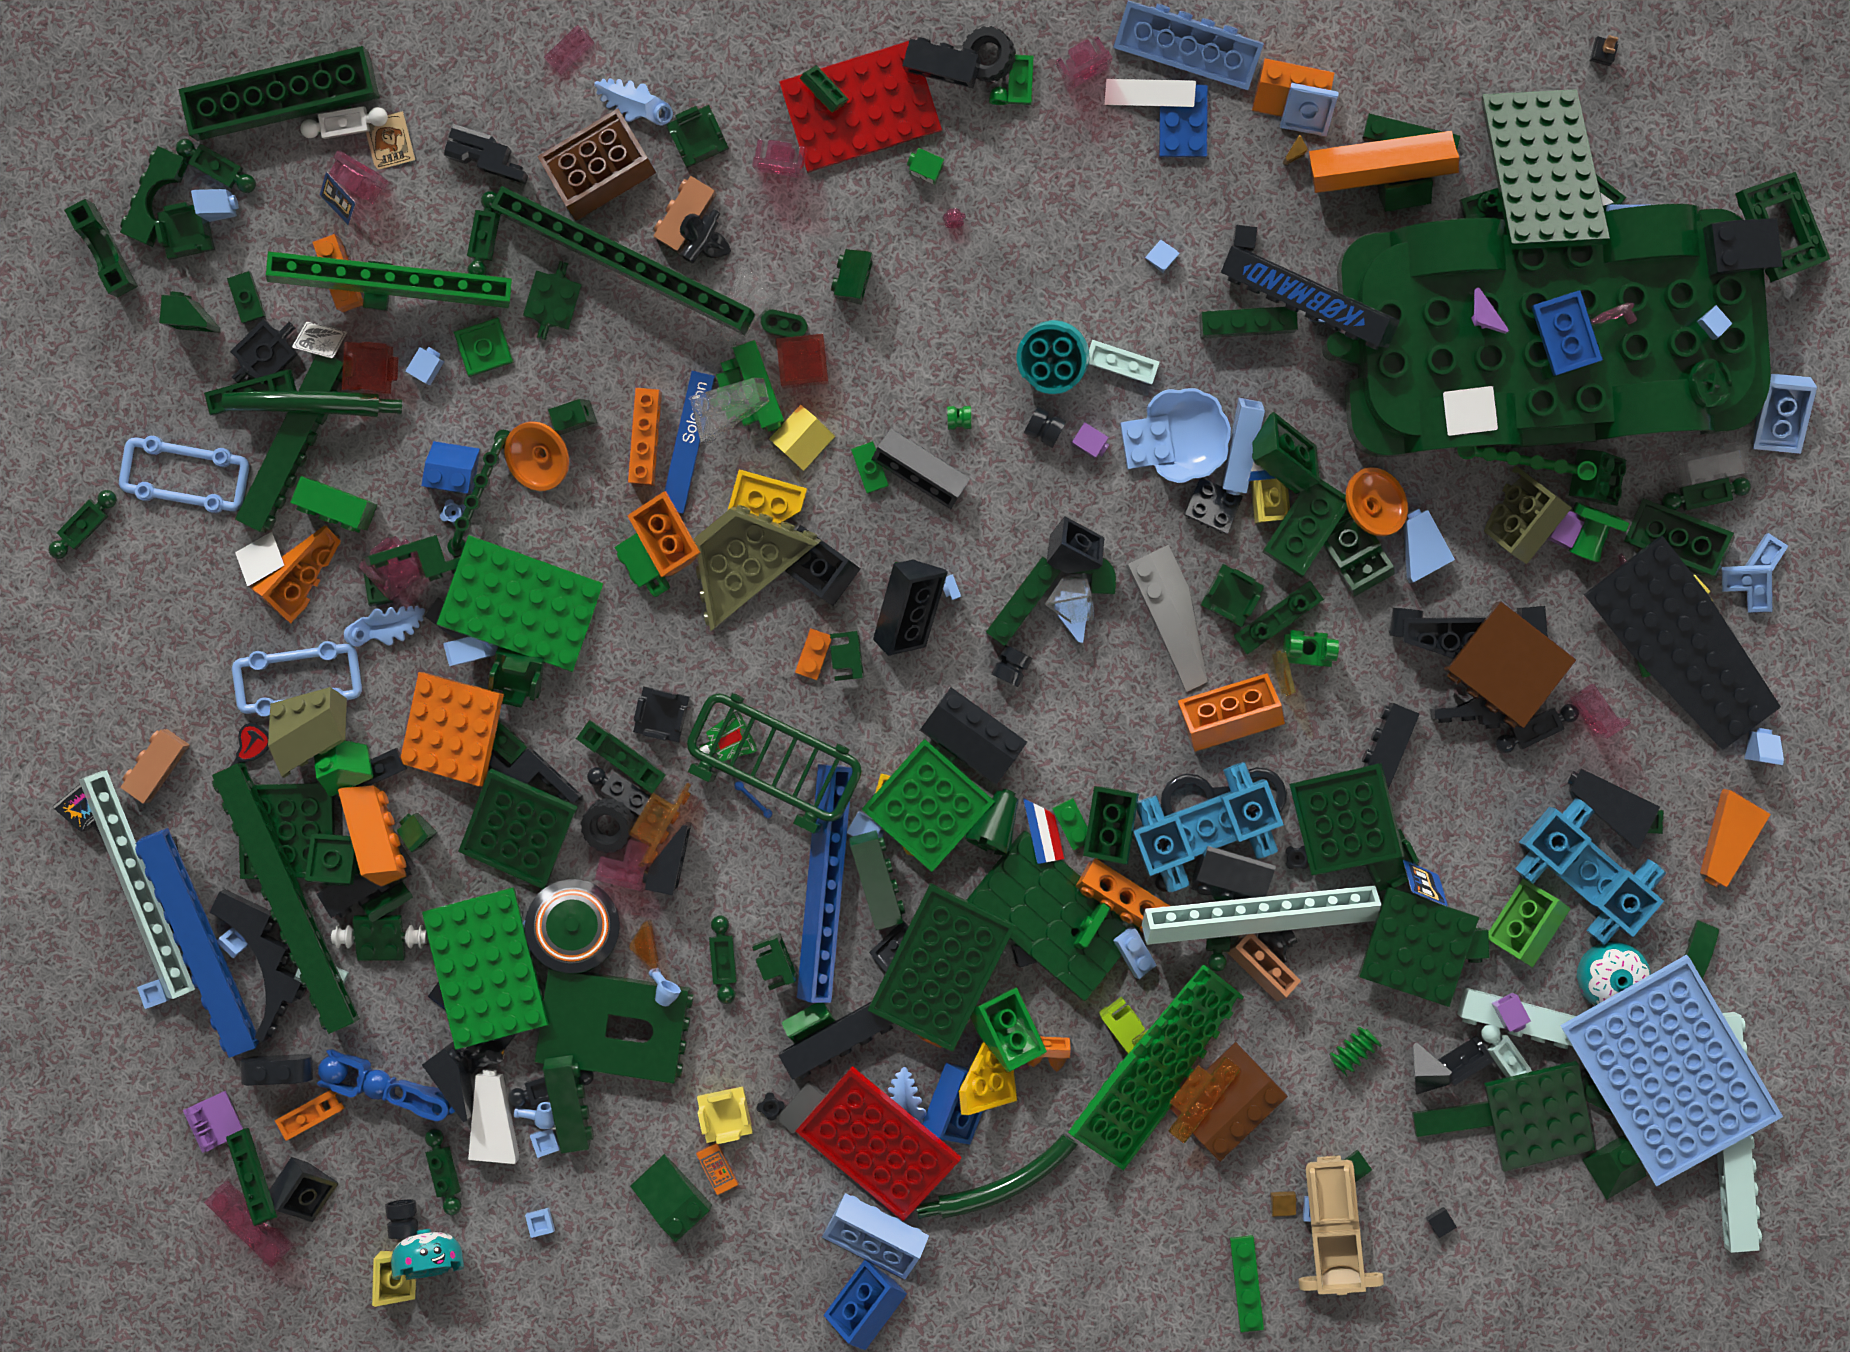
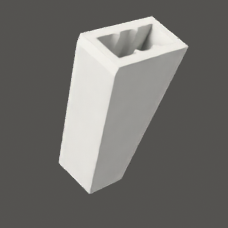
M483 1069V1072H479L475 1078L468 1160L516 1164L519 1160V1151L504 1076L497 1073L496 1069Z

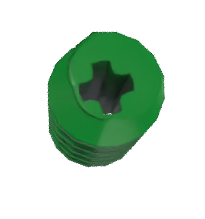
M1358 1027L1359 1036L1351 1033L1352 1042L1346 1039L1343 1041L1345 1049L1337 1046L1338 1055L1332 1052L1329 1054L1332 1062L1347 1078L1346 1070L1352 1073L1355 1072L1353 1063L1361 1066L1360 1057L1366 1060L1369 1059L1366 1053L1367 1050L1375 1053L1374 1044L1382 1047V1044L1367 1029Z

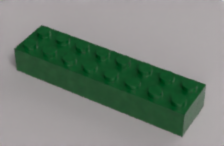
M364 46L178 89L189 136L197 141L380 98L370 53Z

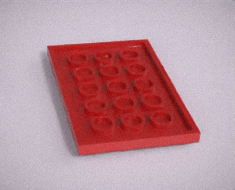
M909 41L820 68L849 99L844 106L834 112H831L816 98L814 93L800 79L801 75L779 81L807 173L942 131L926 77L907 73L902 66Z
M853 1066L795 1131L902 1221L912 1213L961 1159L959 1154Z

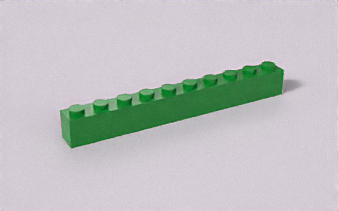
M270 251L267 254L266 279L267 282L501 308H509L512 278Z

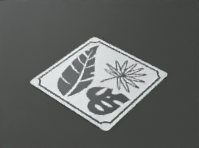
M306 322L292 348L333 358L347 332Z

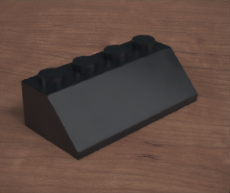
M916 560L893 564L873 637L876 644L888 656L927 646L948 574L946 569Z
M952 687L949 688L919 730L995 785H997L1027 744L1026 740Z

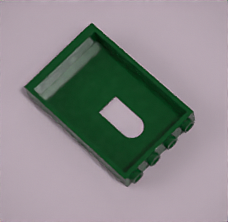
M549 968L543 1002L549 1025L539 1029L535 1062L544 1064L545 1059L573 1055L575 1063H579L581 1070L674 1084L677 1077L681 1078L683 1064L679 1063L680 1054L684 1055L687 1041L683 1040L684 1031L688 1032L690 1018L686 1017L687 1008H692L694 994H690L689 987L678 986L681 992L677 999L669 1006H662L655 1001L656 982L591 972L565 974ZM608 1015L646 1020L653 1027V1036L649 1041L643 1043L605 1037Z

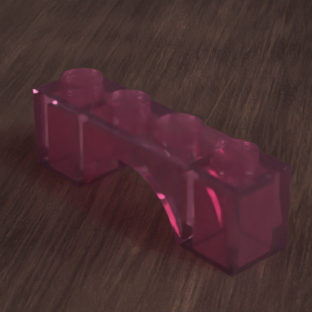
M228 1180L220 1185L204 1202L270 1268L279 1262L294 1246L278 1228L270 1227L265 1223L253 1226L244 1195Z

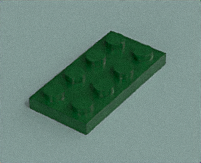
M1320 479V483L1302 491L1262 553L1302 578L1348 508L1346 495Z

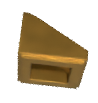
M1301 135L1297 137L1283 160L1284 165L1290 164L1307 153L1308 148Z
M1294 1191L1271 1193L1272 1217L1296 1215V1194Z

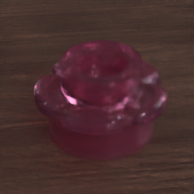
M949 209L943 215V221L947 228H959L964 225L966 215L961 213L960 209Z

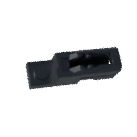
M453 124L449 134V138L453 139V141L447 140L444 150L446 158L464 164L475 161L478 162L477 167L481 171L526 184L528 175L523 171L522 166L513 163L507 166L511 154L508 146L497 143L491 135Z

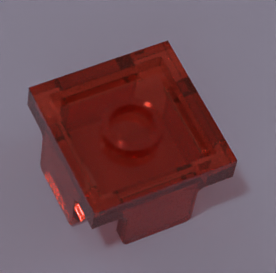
M344 342L342 390L391 394V383L398 379L399 360L398 357H393V347L374 342Z

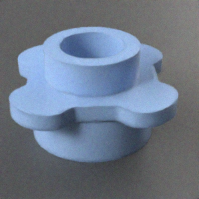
M452 499L447 500L443 512L440 514L441 520L452 522L455 526V520L462 517L466 506L464 504L458 505Z

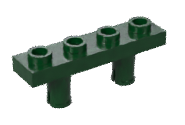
M1498 188L1459 200L1464 218H1484L1503 212Z
M1308 581L1242 628L1233 637L1245 654L1248 655L1324 599L1313 583Z

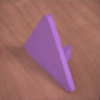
M1475 289L1474 315L1471 317L1474 326L1480 325L1482 329L1489 328L1506 334L1509 330L1481 289Z

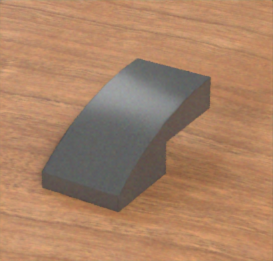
M808 1081L778 1114L776 1119L794 1134L796 1129L826 1095Z

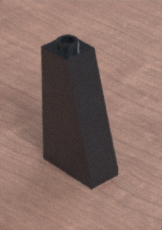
M1582 768L1578 769L1577 772L1573 771L1567 782L1570 784L1568 790L1592 808L1595 812L1594 814L1631 847L1639 849L1660 806Z

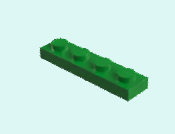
M1254 1236L1230 1237L1240 1332L1264 1330Z

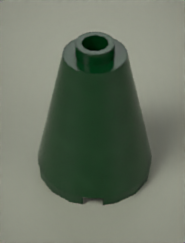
M1004 788L1002 791H997L992 797L995 802L967 832L966 841L982 850L987 851L988 849L995 851L994 854L1008 857L1011 850L1018 799L1015 797L1016 793Z

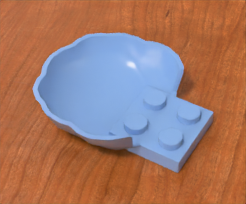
M1196 388L1164 390L1154 396L1148 404L1147 418L1120 423L1127 470L1155 466L1157 472L1165 479L1183 483L1193 478L1209 476L1227 459L1228 443L1231 434L1229 421L1222 412L1218 399Z

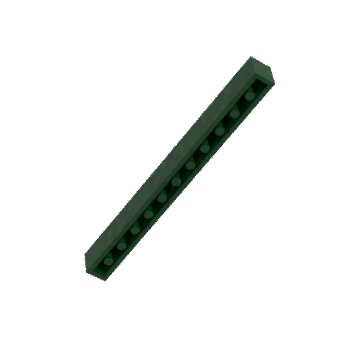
M501 186L491 205V208L501 216L744 336L756 315L751 308Z
M237 763L213 774V787L218 794L220 793L224 801L222 802V807L233 821V832L242 841V852L251 861L252 874L255 879L260 881L262 896L266 901H269L272 908L270 910L271 916L276 923H279L282 930L280 931L281 938L285 944H288L291 950L290 958L293 964L298 966L301 972L300 980L311 994L309 999L315 1009L317 1008L320 1014L319 1022L321 1027L330 1034L360 1020L245 763Z

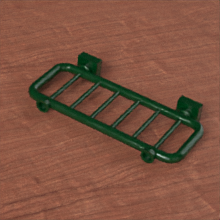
M721 693L708 697L688 737V751L694 758L700 761L699 764L691 763L688 773L707 782H714L718 774L712 770L714 767L805 812L804 815L798 814L793 824L813 834L818 833L822 826L821 823L817 822L818 818L831 822L836 821L843 815L862 773L859 761L848 754L849 748L838 743L836 747L820 741L744 704L745 698L735 693H731L730 697ZM716 703H722L730 707L709 754L700 751L696 743L712 707ZM735 709L751 717L730 764H727L713 757ZM755 720L772 727L750 775L735 768L734 765ZM776 730L792 737L793 740L772 785L756 778L755 775ZM797 740L813 747L814 750L793 795L776 788V785ZM819 750L834 757L835 761L813 806L797 798ZM839 761H842L851 766L852 774L836 809L832 812H826L818 808Z

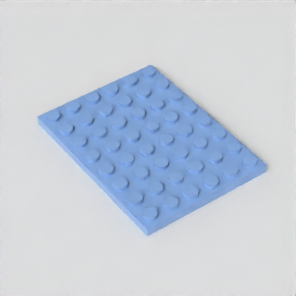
M1687 955L1560 1025L1656 1186L1783 1117Z

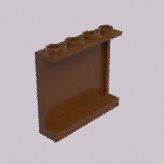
M1499 601L1494 603L1490 609L1492 610L1452 663L1446 666L1444 670L1448 672L1447 677L1458 685L1461 682L1466 686L1467 689L1465 691L1473 698L1477 699L1480 697L1486 702L1484 706L1495 714L1498 711L1505 716L1503 721L1512 728L1516 726L1524 728L1572 667L1576 659L1503 602Z

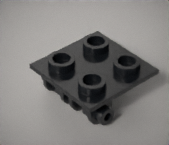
M1200 478L1184 515L1187 516V519L1191 518L1200 522V525L1205 524L1207 528L1211 527L1218 530L1220 534L1225 533L1228 535L1243 496L1229 494L1222 486Z

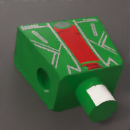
M739 711L733 712L714 754H717L718 759L721 761L733 758L747 728ZM724 720L706 732L710 741L699 746L700 751L709 754ZM750 732L739 756L758 750Z

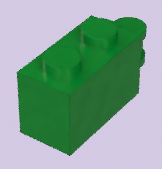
M637 533L615 546L617 557L627 567L629 577L634 584H637L638 587L646 585L654 597H658L670 589L667 579L659 574ZM655 579H656V580L658 581V583H659V585H657V586H656V584L654 583V580H655Z

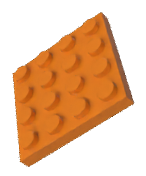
M418 672L401 752L403 764L476 786H483L486 780L504 694L429 673Z

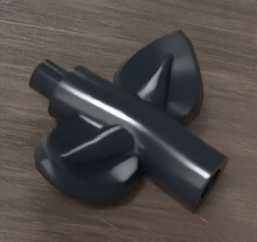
M712 209L710 214L704 215L702 219L699 215L692 213L687 215L682 221L680 234L689 242L679 255L686 261L693 264L701 253L710 258H717L728 255L731 252L726 239L720 233L714 232L719 224L717 219L720 213L717 210Z

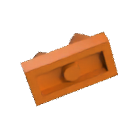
M1040 1036L1047 1052L1028 1063L1035 1067L1041 1062L1043 1057H1048L1051 1067L1058 1072L1064 1066L1067 1058H1070V1038Z

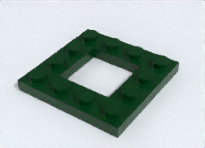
M1796 172L1735 193L1738 206L1742 210L1745 220L1769 219L1765 208L1784 202L1787 215L1794 226L1795 235L1801 243L1800 246L1784 252L1781 249L1783 267L1764 269L1771 283L1831 259Z

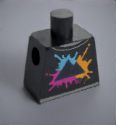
M81 784L52 806L79 831H87L93 827L101 836Z

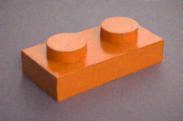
M810 628L795 673L818 680L832 640L829 634Z

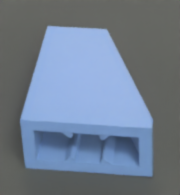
M1420 509L1411 512L1407 515L1408 520L1403 525L1406 572L1409 583H1413L1455 560L1428 510L1421 512Z

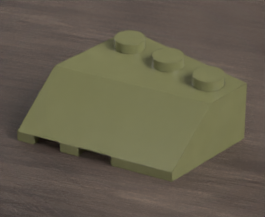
M328 687L270 704L268 747L283 778L290 775V770L295 767H303L308 764V759L318 753L322 755L345 741L347 698L333 688Z

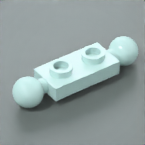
M1488 1024L1483 1027L1481 1031L1484 1041L1492 1043L1488 1052L1506 1078L1532 1071L1508 1035H1502L1500 1029L1495 1025Z

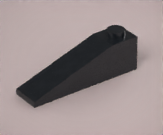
M1487 616L1403 618V642L1455 659Z

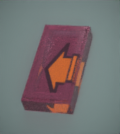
M576 25L544 58L562 75L595 42L579 25Z

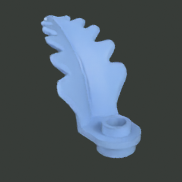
M611 78L608 82L602 79L601 82L596 81L594 83V86L597 88V95L602 94L600 100L602 102L608 100L607 108L610 109L616 105V109L618 108L621 114L626 113V122H632L640 117H644L656 125H666L673 117L670 105L651 95L645 84H640L635 89L634 83L628 81L626 86L623 87L621 79H618L615 84Z
M402 606L396 613L394 608L390 607L386 614H383L380 609H374L368 617H361L347 626L344 631V639L351 646L356 647L363 645L370 639H377L391 646L394 643L393 637L400 641L405 640L404 631L410 635L414 634L412 627L419 628L418 620L423 621L425 609L415 606L413 609V606H408L405 611V607Z
M903 1067L899 1073L895 1074L898 1079L891 1080V1084L895 1087H889L888 1092L894 1095V1097H890L922 1124L923 1118L926 1116V1110L918 1107L922 1099L914 1097L918 1089L917 1087H912L915 1083L914 1079H910L912 1074L908 1072L906 1067Z

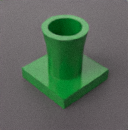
M1575 502L1572 511L1585 517V521L1573 547L1568 551L1600 563L1603 547L1610 528L1613 527L1626 532L1630 523L1620 517Z

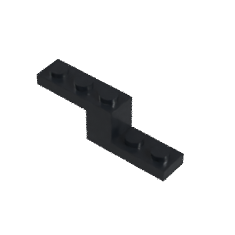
M528 748L511 767L493 750L491 752L489 770L494 769L528 785L541 773L543 775L541 777L543 782L549 787L554 785L560 791L558 795L564 801L576 803L583 796L532 748Z

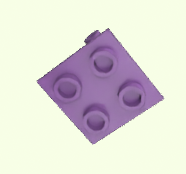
M226 1091L183 1110L202 1153L227 1142V1136L243 1129Z

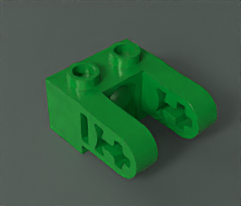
M1291 630L1290 635L1284 634L1282 663L1332 667V661H1337L1339 640L1328 638V633L1314 632V637L1304 636L1305 631ZM1307 641L1311 642L1314 647L1310 655H1306L1303 652V644Z

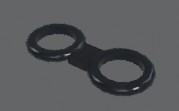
M1255 767L1248 769L1251 778L1265 777L1273 783L1277 792L1275 803L1280 814L1286 804L1287 795L1282 779L1277 773L1267 768ZM1183 774L1174 777L1166 784L1161 795V806L1164 809V816L1174 813L1170 804L1171 795L1177 787L1186 783L1196 784L1201 787L1205 792L1207 800L1228 793L1231 790L1229 786L1212 787L1206 779L1199 775ZM1246 810V814L1248 813L1251 816L1253 815L1252 812Z

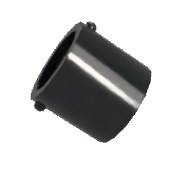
M1392 608L1389 636L1403 638V618H1423L1424 611Z

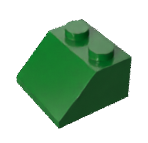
M343 741L322 755L318 753L314 756L316 778L330 797L338 794V789L354 787L373 778L369 748L365 744Z

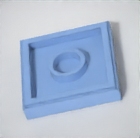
M1291 83L1280 128L1326 137L1337 102L1338 92Z

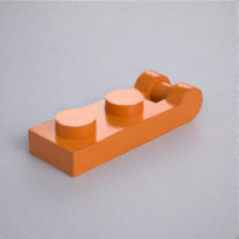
M330 1089L276 1119L275 1122L285 1141L345 1109L343 1103H339L335 1095L337 1093ZM326 1100L331 1107L328 1110H325L322 1102Z

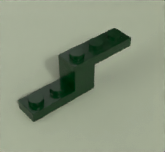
M437 535L364 557L367 566L374 564L376 569L389 565L388 560L397 557L398 562L411 558V552H413L421 579L429 578V581L443 578L442 573L450 570L452 574H455L460 559L458 557L445 561Z

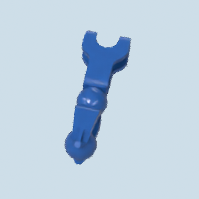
M334 1049L326 1050L328 1056L321 1061L318 1067V1074L321 1080L317 1084L320 1087L330 1088L332 1091L347 1097H355L364 1092L371 1099L388 1100L394 1105L411 1110L416 1115L433 1121H441L447 1115L455 1112L453 1107L449 1109V1103L444 1099L445 1096L439 1088L423 1086L407 1080L397 1081L396 1077L390 1078L389 1074L382 1070L372 1071L371 1063L363 1058L349 1054L344 1055ZM348 1065L359 1070L360 1076L357 1077L356 1087L341 1083L348 1074ZM396 1086L402 1089V1097L396 1095Z

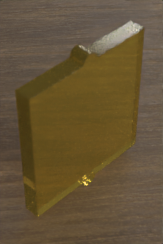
M1276 651L1275 654L1271 655L1281 694L1289 696L1292 693H1296L1287 654L1286 652Z

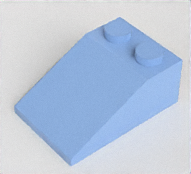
M1771 374L1767 399L1756 416L1753 449L1801 454L1817 386L1811 377Z

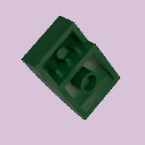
M1350 512L1342 516L1323 546L1353 597H1356L1393 576L1395 570L1377 537L1358 526Z

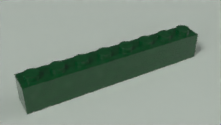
M316 354L298 391L338 392L337 389L340 382L344 383L348 377L349 370L347 368L349 365L335 358ZM287 413L235 520L262 533H266L267 530L270 531L276 522L274 516L277 510L282 509L287 499L285 494L288 488H292L297 480L295 473L298 467H302L307 460L305 453L308 447L313 446L318 437L316 431L319 425L325 423L328 414Z

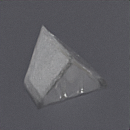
M1086 573L1062 577L1045 603L1047 607L1071 624L1095 619L1092 595Z

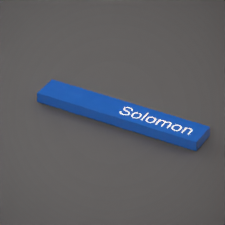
M691 371L664 490L670 497L677 512L683 514L685 513L715 380L714 375Z

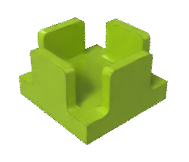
M1121 996L1108 1007L1105 1006L1101 1009L1099 1014L1129 1054L1148 1030L1142 1033L1145 1028L1129 1005L1113 1014L1126 1004Z

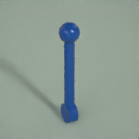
M738 781L735 783V789L741 790L763 812L765 818L772 816V811L766 809L744 788L743 782Z

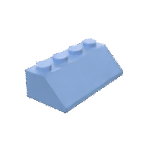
M846 1193L839 1202L822 1238L903 1279L907 1278L920 1259L929 1237L920 1229L913 1228L903 1223L900 1219L891 1217L881 1212L877 1207L870 1206L860 1201L857 1197Z

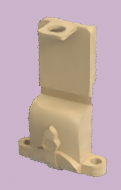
M1341 1156L1317 1157V1162H1310L1306 1165L1316 1276L1299 1278V1289L1304 1291L1318 1290V1294L1337 1293V1295H1347V1293L1366 1292V1287L1384 1285L1382 1273H1364L1352 1161L1341 1160Z

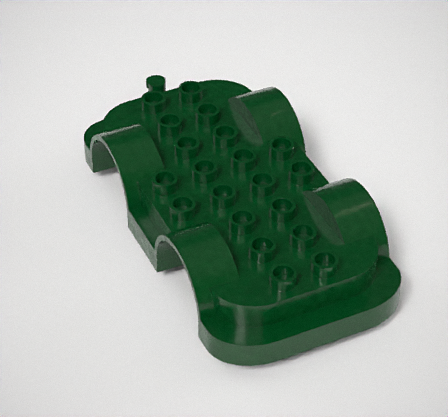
M1658 204L1604 211L1610 236L1609 242L1606 245L1511 250L1505 220L1497 218H1464L1427 222L1402 227L1391 232L1371 233L1358 238L1344 251L1337 266L1338 292L1400 320L1389 348L1379 347L1376 350L1366 346V340L1361 338L1354 340L1340 332H1335L1329 336L1322 347L1325 359L1329 361L1338 360L1358 368V378L1351 380L1345 386L1347 427L1352 441L1360 450L1371 456L1396 457L1422 451L1468 446L1511 445V448L1592 443L1616 437L1679 431H1700V435L1718 434L1746 426L1761 411L1767 399L1771 380L1764 269L1709 276L1703 228L1712 223L1743 219L1725 209L1700 210L1699 206L1691 204ZM1475 289H1481L1509 330L1506 334L1489 328L1482 329L1480 325L1474 326L1471 317L1474 315ZM1580 290L1602 361L1553 376L1531 306ZM1717 305L1732 324L1721 336L1712 340L1697 321ZM1705 359L1723 362L1729 369L1732 378V386L1729 388V393L1731 392L1729 399L1723 405L1714 408H1706L1697 404L1691 396L1689 389V376L1692 368L1698 362ZM1492 386L1498 429L1449 436L1443 393Z

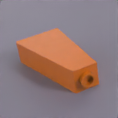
M1723 789L1720 794L1700 874L1706 876L1704 881L1716 888L1719 885L1724 887L1729 885L1771 815L1728 789Z

